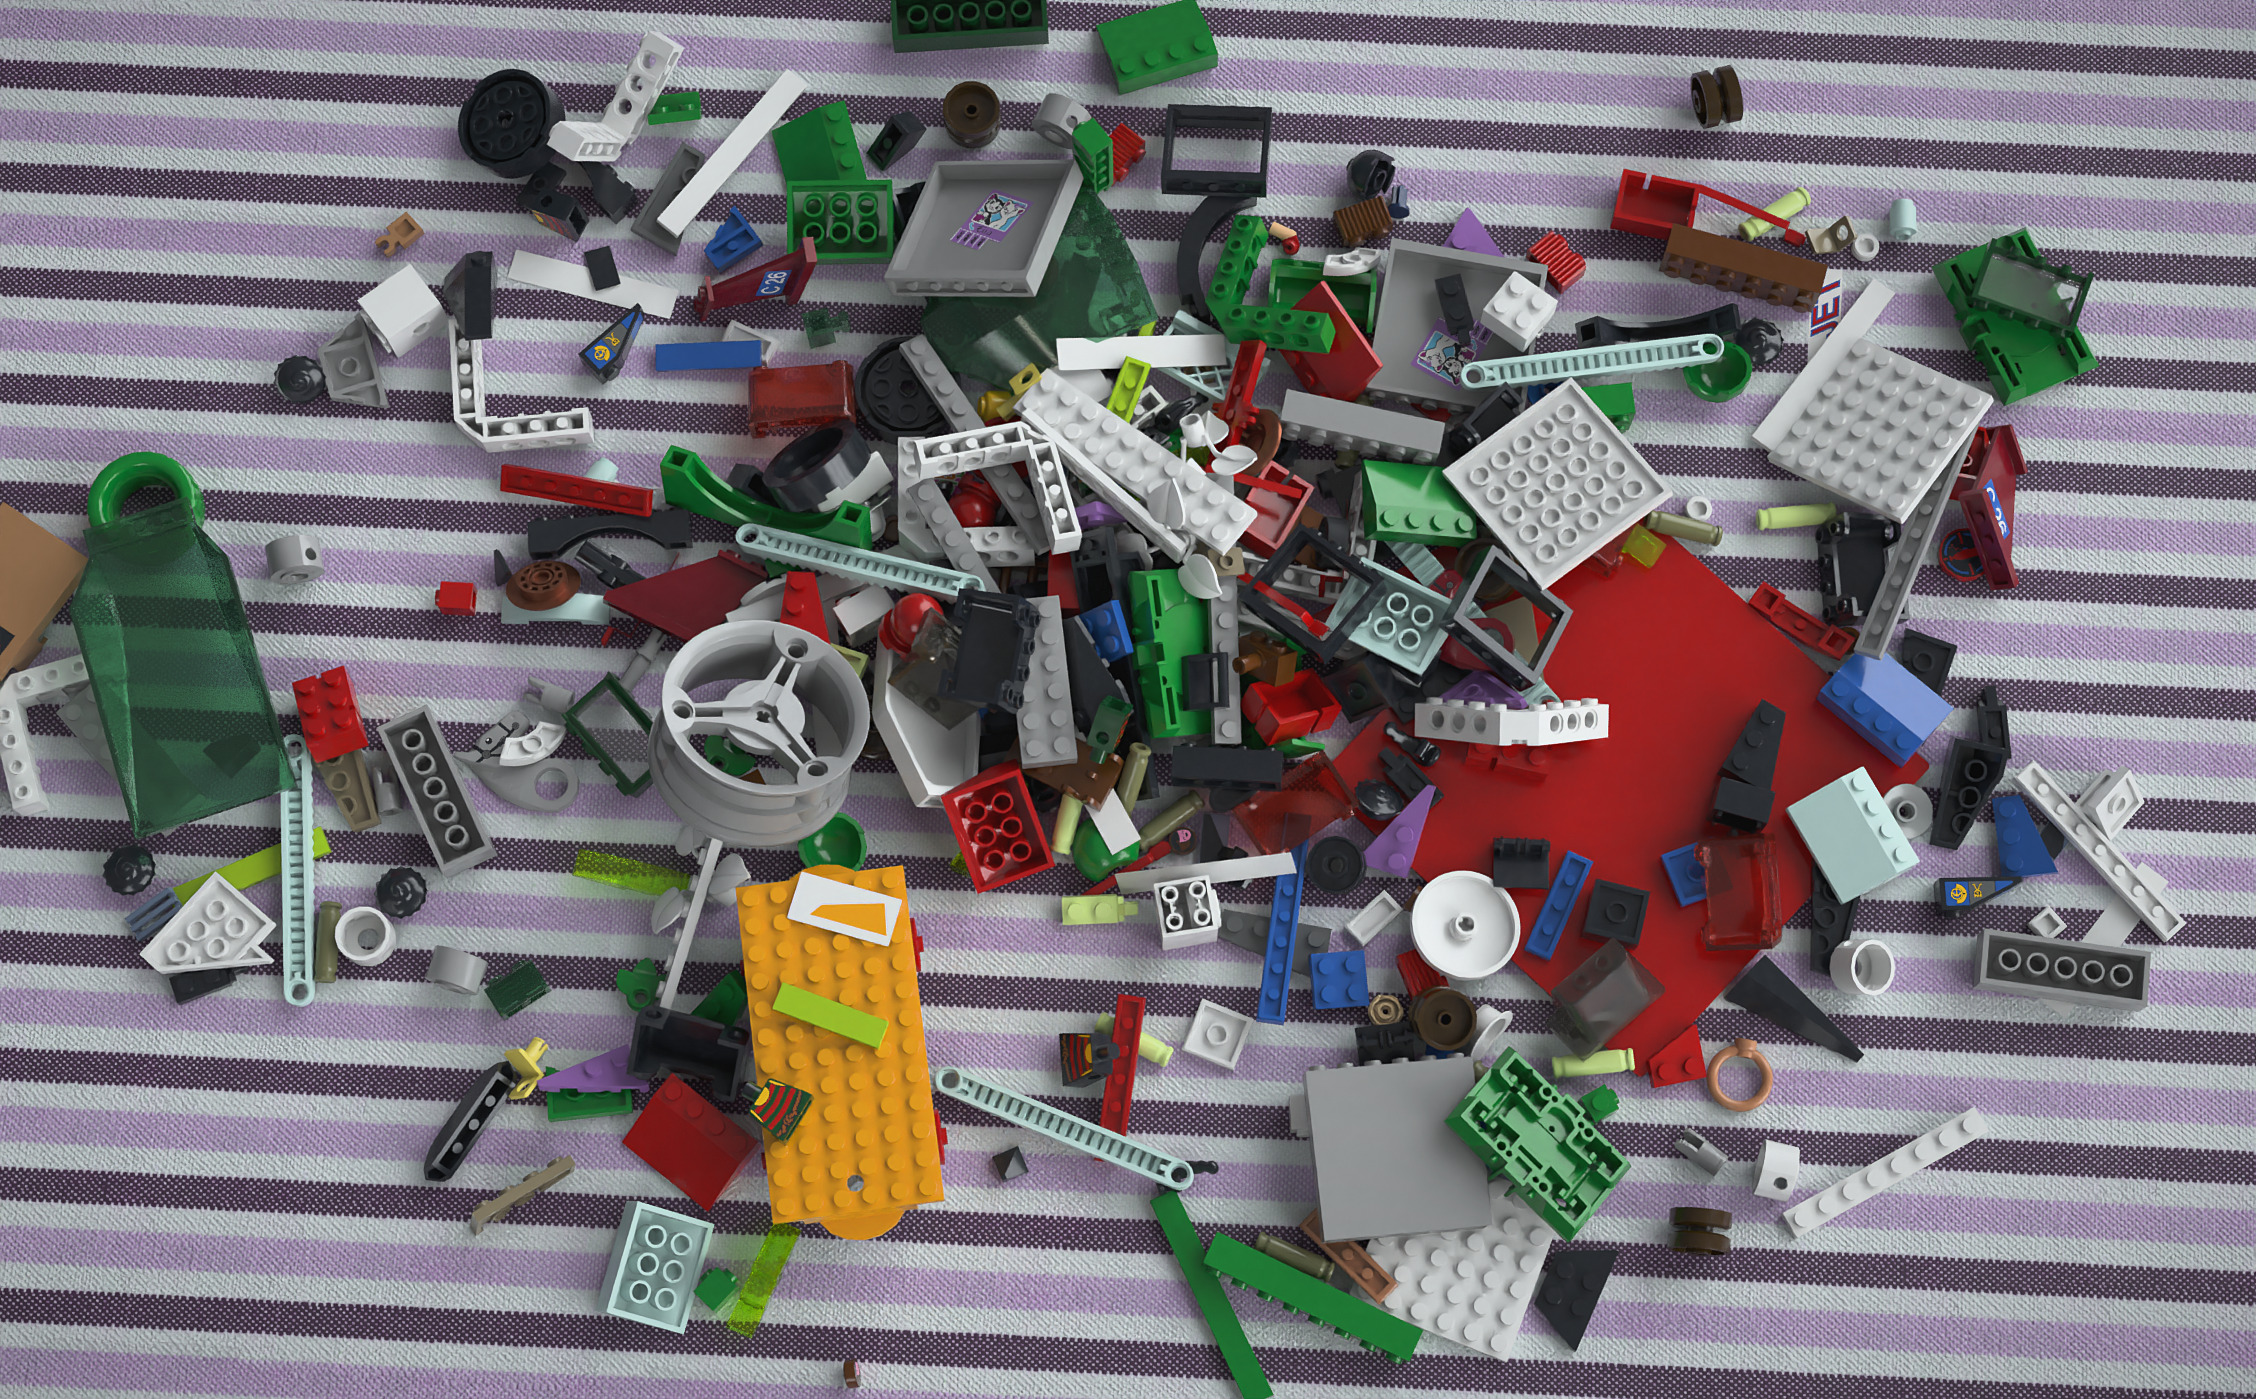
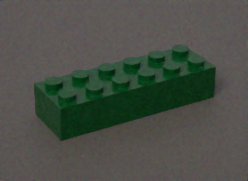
M891 0L894 53L1049 44L1046 0Z

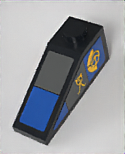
M639 303L578 353L582 364L602 385L607 381L614 380L625 364L645 317Z
M2022 876L1938 878L1933 884L1936 916H1944L1946 920L1961 919V915H1965L2016 888L2022 882Z

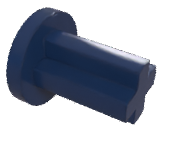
M1403 185L1392 187L1391 204L1387 206L1390 216L1395 219H1403L1410 214V208L1406 205L1408 189H1405Z

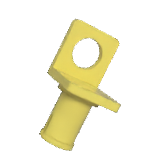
M1033 363L1029 364L1008 381L1015 395L996 408L1006 422L1016 414L1013 407L1025 392L1042 379L1041 374ZM1033 373L1032 378L1027 383L1022 384L1023 378L1027 374Z
M534 1037L525 1050L519 1048L506 1050L504 1053L505 1057L523 1077L509 1094L511 1100L528 1097L537 1085V1080L542 1079L544 1076L543 1072L536 1065V1062L548 1049V1045L544 1044L545 1041L541 1038ZM529 1084L527 1088L520 1091L525 1085Z

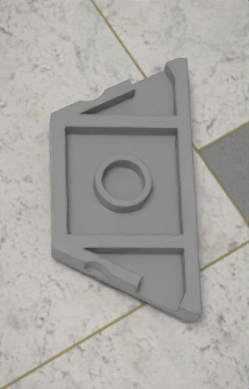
M359 313L354 317L355 320L345 329L341 328L330 341H326L317 349L323 373L326 376L325 381L332 401L390 408L368 329L364 322L365 320Z

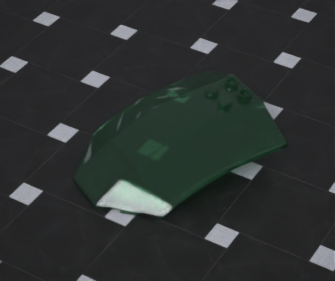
M1089 185L1078 191L1035 297L930 296L921 317L920 326L929 344L948 371L952 372L953 370L965 374L967 378L985 384L991 383L1012 393L1013 388L1008 381L1029 364L1033 363L1040 374L1047 368L1050 369L1058 365L1056 339L1084 338L1099 343L1158 320V315L1138 263L1117 222ZM1033 373L1027 374L1023 378L1022 384L1028 382L1032 378Z

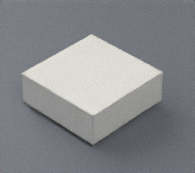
M2049 905L2026 924L2036 936L2049 938L2056 937L2067 927Z

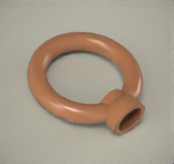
M1735 1038L1734 1045L1720 1050L1709 1063L1706 1077L1709 1092L1718 1104L1728 1110L1736 1112L1753 1110L1759 1107L1771 1092L1773 1085L1772 1070L1767 1059L1756 1050V1041ZM1735 1056L1754 1061L1762 1075L1759 1091L1752 1098L1743 1101L1727 1097L1721 1091L1718 1084L1719 1068L1727 1059Z

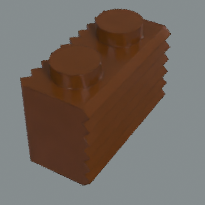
M1381 195L1333 212L1332 222L1343 248L1347 246L1351 248L1359 247L1365 243V240L1373 237L1376 240L1383 239L1390 234L1389 232L1393 228V221Z

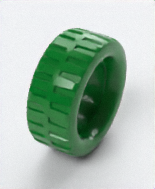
M150 451L133 452L109 463L93 481L87 498L88 521L98 540L120 560L140 566H158L182 556L199 537L204 525L206 510L202 491L192 475L173 458ZM150 485L164 486L172 490L176 498V511L172 521L165 529L147 537H136L123 531L120 521L121 509L126 499L133 492Z

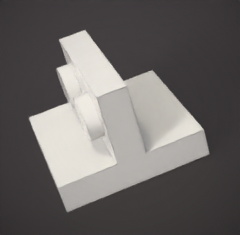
M2121 765L2116 772L2105 769L2077 800L2075 805L2111 841L2142 806L2144 800L2130 769Z

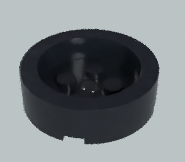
M520 69L501 70L481 80L474 87L476 91L468 102L464 101L459 114L458 136L463 150L481 167L501 178H522L538 171L556 153V150L548 146L547 143L550 139L549 133L552 127L559 121H566L561 99L554 90L540 79ZM507 115H511L512 118L509 123L506 124V127L503 126L502 121Z
M916 336L897 337L878 345L877 349L862 361L855 380L856 400L864 423L878 438L898 446V437H925L927 439L933 435L935 437L943 436L951 429V426L899 350L900 344ZM927 339L962 391L960 372L954 359L940 348V345ZM908 382L916 386L915 391L910 393V395L901 391L903 384Z
M848 419L829 421L805 432L783 448L765 469L763 483L782 510L786 512L803 511L828 500L826 494L838 486L843 490L854 481L867 466L871 458V450L852 421Z

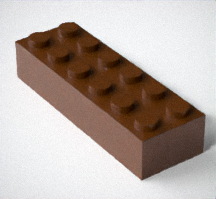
M1673 223L1665 245L1659 271L1671 278L1682 277L1689 279L1690 282L1697 285L1707 284L1715 286L1717 290L1722 292L1733 291L1740 293L1741 296L1748 299L1759 298L1766 300L1770 305H1784L1792 307L1794 311L1799 313H1811L1821 294L1828 265Z

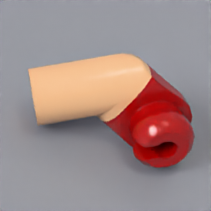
M1273 222L1269 234L1281 239L1283 250L1286 254L1295 255L1300 247L1296 232Z

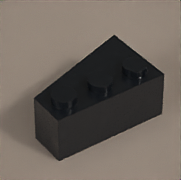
M1762 699L1717 775L1771 791L1786 712Z

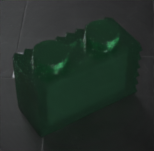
M531 959L527 962L526 960L517 962L511 967L512 972L504 977L498 975L492 978L487 983L489 987L484 989L504 1021L552 991Z

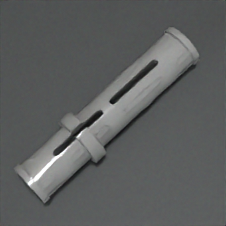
M653 628L642 647L637 648L635 651L637 655L619 680L621 685L630 692H632L649 664L655 662V655L668 638L665 634L662 635V632L658 629ZM612 693L609 694L611 698H615V701L619 702Z

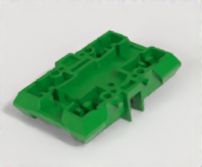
M2026 227L1998 238L1996 246L2009 250L2012 246L2018 247L2022 250L2021 255L2035 259L2037 255L2041 256ZM1988 243L1931 267L1947 299L1957 313L1954 314L1955 321L1961 320L1962 322L1959 332L1970 352L1977 351L1978 355L1975 356L1977 362H1983L1987 370V376L2003 406L2032 396L2099 367V363L2077 325L2069 338L2057 339L2050 336L2048 331L2026 328L2020 321L2014 319L2013 321L2003 320L1998 317L1997 313L1989 310L1988 312H1981L1974 309L1972 304L1967 303L1974 285L1971 280L1975 282ZM1992 258L1978 295L2063 325L2067 323L2070 314L2068 306L2073 300L2072 296L2061 300L2056 291L2061 284L2060 282ZM1954 272L1956 273V275H1957L1958 279L1960 280V282L1963 284V287H1964V289H1965V291H1966V293H1967L1968 296H1966L1965 293H1964V291L1962 290V288H1961V286H1960V284H1959V282H1958V280H1957V278H1956ZM2061 345L2066 349V355L2060 354ZM2001 359L2003 360V363H2004V365H2005L2007 371L2009 372L2010 378H2011V380H2012V382H2013V384H2014L2015 387H2013V385H2012V383H2011L2009 377L2007 376V374H2006V372H2005V370H2004V368H2003V366H2002V364H2001V362H2000Z
M1179 569L1129 572L1127 580L1134 626L1132 634L1135 635L1136 643L1132 644L1134 650L1132 653L1133 668L1140 671L1138 682L1142 686L1147 731L1151 739L1211 733V712L1183 711L1182 657L1209 653L1208 599L1203 598V602L1200 603L1198 597L1189 594L1182 587L1178 578Z
M1508 1046L1444 1122L1493 1170L1487 1178L1489 1181L1503 1173L1513 1183L1504 1194L1505 1197L1515 1192L1563 1240L1569 1243L1613 1191L1618 1182L1631 1168V1165L1593 1127V1121L1586 1120L1583 1117L1586 1111L1568 1093L1561 1096L1556 1091L1558 1088L1555 1084L1550 1085L1520 1054ZM1478 1120L1486 1124L1487 1128L1485 1130L1478 1125ZM1555 1199H1562L1566 1202V1206H1560Z

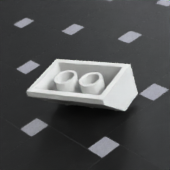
M876 450L871 454L867 466L854 481L843 490L838 486L826 494L828 500L812 507L815 513L829 511L836 508L844 500L867 507L870 505L868 499L877 494L878 497H881L892 488L889 483L894 478L878 451Z

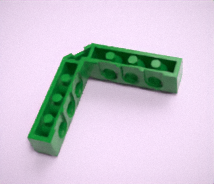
M1094 118L1087 122H1080L1072 132L1073 159L1076 160L1084 179L1063 230L1093 209L1099 202L1097 195L1103 190L1108 191L1113 184V141Z
M1236 214L1205 299L1213 319L1221 328L1230 344H1241V341L1261 340L1267 344L1268 348L1329 354L1336 330L1328 313L1242 305L1245 293L1250 289L1249 282L1253 271L1258 267L1257 260L1260 251L1265 247L1269 234L1260 216Z

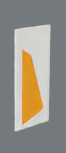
M801 872L787 918L888 946L902 900Z

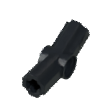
M588 539L573 558L595 573L597 579L611 589L647 579L632 570L631 566L624 560L613 554H608Z

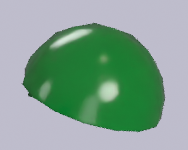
M1723 341L1724 350L1717 361L1693 367H1683V374L1691 392L1703 400L1714 403L1727 402L1740 395L1749 384L1753 367L1749 355L1740 346ZM1713 343L1703 345V351L1706 354L1713 355L1717 352V348Z
M837 812L823 828L798 841L797 847L800 860L806 869L818 865H840L855 872L859 871L866 860L867 844L865 832L855 819L846 813Z
M1089 817L1077 828L1073 844L1071 845V853L1075 866L1081 874L1094 882H1099L1107 878V874L1114 868L1128 866L1135 862L1138 858L1140 843L1138 840L1112 855L1093 819Z

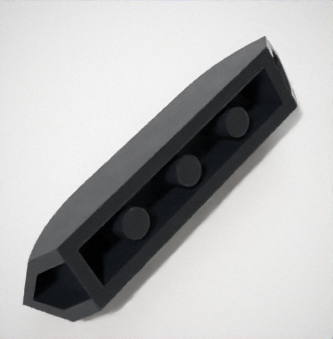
M509 1061L498 1062L490 1067L476 1080L428 1151L424 1163L425 1180L445 1182L452 1178L516 1086L517 1075Z

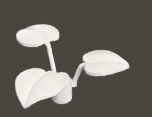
M1209 410L1202 417L1198 414H1189L1180 420V426L1184 435L1180 438L1181 460L1186 462V446L1196 448L1206 446V444L1217 458L1212 462V469L1219 475L1236 474L1257 460V455L1253 450L1241 445L1229 446L1222 453L1216 450L1213 444L1222 441L1228 435L1229 428L1224 421L1217 418Z
M1172 478L1151 491L1147 499L1148 511L1155 522L1164 523L1165 529L1176 530L1174 534L1187 545L1186 550L1188 549L1182 559L1185 565L1178 570V578L1182 587L1189 594L1198 598L1209 599L1218 597L1223 593L1219 587L1212 563L1204 555H1191L1193 551L1197 550L1196 544L1202 541L1182 528L1185 521V510L1175 479ZM1128 533L1121 537L1116 544L1118 554L1138 551L1146 566L1145 570H1152L1153 560L1149 553L1160 550L1158 546L1147 549L1145 538L1138 533Z
M687 825L677 839L676 851L681 856H686L692 851V854L698 859L697 847L703 845L707 838L705 834ZM735 853L730 854L718 864L716 871H713L707 890L708 894L705 897L706 900L713 902L715 899L726 907L731 906L737 900L736 886L751 878L741 856ZM672 887L660 896L653 908L651 917L654 934L658 935L662 929L671 925L681 915L685 904V896H691L693 891L682 890L679 892L678 888Z

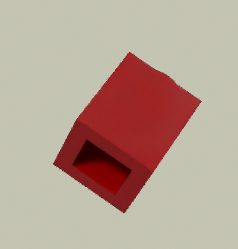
M441 581L440 590L437 589L435 592V605L438 606L444 615L475 616L478 590L473 583Z

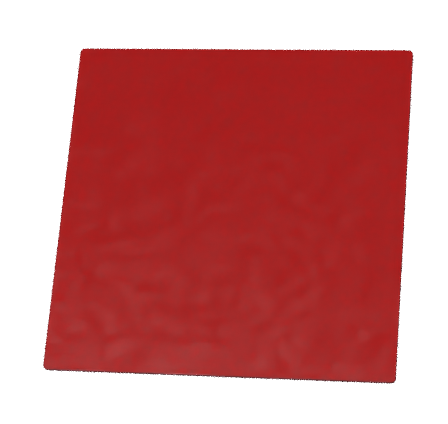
M1644 517L1546 588L1557 598L1563 600L1573 610V613L1543 669L1544 681L1561 700L1563 705L1564 700L1581 701L1582 698L1598 699V704H1608V737L1554 744L1551 750L1552 756L1548 775L1543 782L1493 771L1497 761L1492 758L1488 769L1465 765L1469 742L1415 736V719L1403 726L1391 708H1387L1381 711L1317 779L1318 783L1378 837L1399 814L1386 821L1369 818L1359 810L1356 804L1354 787L1358 786V782H1363L1365 779L1370 781L1376 779L1379 782L1385 781L1388 786H1393L1395 791L1401 793L1405 809L1411 802L1386 777V774L1383 772L1386 766L1377 756L1386 747L1396 757L1400 753L1404 757L1407 756L1444 794V797L1428 811L1411 869L1427 884L1438 876L1453 871H1472L1493 879V838L1503 836V838L1517 839V837H1520V839H1525V837H1528V839L1541 840L1545 838V840H1549V890L1504 888L1512 898L1520 919L1519 942L1510 960L1608 1050L1633 1049L1635 1069L1632 1072L1637 1077H1643L1648 1072L1646 1060L1655 1052L1663 1049L1664 1045L1671 1039H1675L1684 1032L1685 1028L1691 1025L1811 896V858L1813 856L1785 809L1861 767L1865 768L1882 799L1894 786L1900 784L1914 785L1929 769V763L1917 752L1902 769L1899 768L1821 704L1816 698L1820 690L1832 677L1672 536L1655 532L1652 529H1644ZM1515 590L1507 599L1497 603H1486L1481 610L1485 612L1524 596ZM1532 603L1538 644H1540L1552 619ZM1488 672L1489 674L1497 678L1499 681L1510 687L1509 683L1506 682L1497 673ZM1764 699L1786 712L1771 791L1776 792L1768 824L1759 835L1755 834L1754 837H1750L1749 832L1738 829L1737 832L1741 842L1768 834L1771 845L1765 850L1766 854L1761 857L1750 859L1747 856L1736 860L1734 853L1730 854L1725 844V838H1727V833L1731 827L1717 823L1715 826H1711V822L1706 821L1713 790L1722 778L1717 773L1758 704ZM1387 722H1394L1399 731H1403L1407 735L1417 737L1420 740L1422 738L1426 739L1431 744L1439 746L1441 748L1439 759L1431 767H1423L1417 764L1409 753L1401 749L1397 742L1392 741L1390 736L1384 734V725ZM1713 837L1733 888L1681 908L1660 856ZM1569 850L1593 861V864L1548 962L1524 951V948ZM1596 879L1650 892L1639 945L1635 951L1580 938L1592 885Z

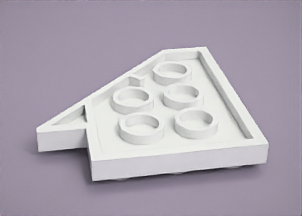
M215 871L139 955L161 974L271 964L274 960L258 945L276 927V924Z

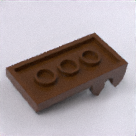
M1017 735L1003 762L1017 758L1023 774L1098 812L1101 811L1123 771L1125 764L1123 759L1114 753H1108L1104 764L1096 763L1088 758L1092 746L1088 745L1087 741L1084 742L1075 737L1077 763L1022 769L1019 738Z

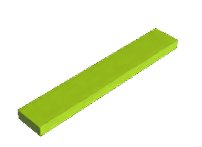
M321 826L313 829V860L332 853ZM281 843L215 871L238 891L247 889L282 874ZM215 871L173 888L183 906Z

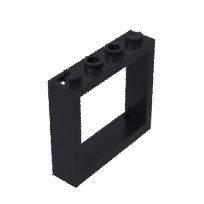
M1168 104L1161 169L1162 194L1267 198L1272 136V107ZM1176 127L1263 130L1260 172L1172 170Z
M1299 523L1239 594L1238 598L1245 609L1326 665L1387 593L1388 589L1384 583L1385 578L1378 574L1376 569L1368 570L1354 554L1348 556L1343 552V548L1333 540L1328 542L1323 539V535L1316 528H1307L1302 523ZM1306 545H1309L1369 587L1324 643L1263 602L1261 598L1264 594L1253 588L1259 580L1271 587Z
M1491 545L1477 553L1438 626L1517 691L1522 692L1536 685L1573 610L1549 590L1545 589L1542 591L1522 566L1513 562L1501 549ZM1489 568L1552 619L1528 667L1464 616Z

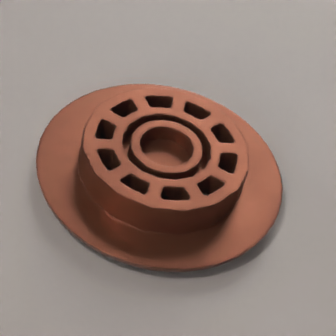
M1259 409L1258 415L1252 416L1257 419L1256 424L1248 425L1247 429L1242 432L1239 445L1253 450L1257 455V460L1238 473L1249 476L1256 475L1270 463L1279 447L1282 434L1281 422L1277 414L1269 409Z
M560 561L531 563L517 571L509 579L506 585V595L513 605L524 610L544 611L563 605L577 593L581 583L580 574L573 566Z

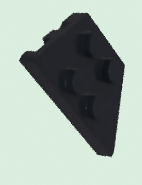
M1617 1250L1557 1251L1541 1285L1534 1305L1546 1317L1552 1328L1559 1333L1573 1352L1577 1351L1619 1253Z

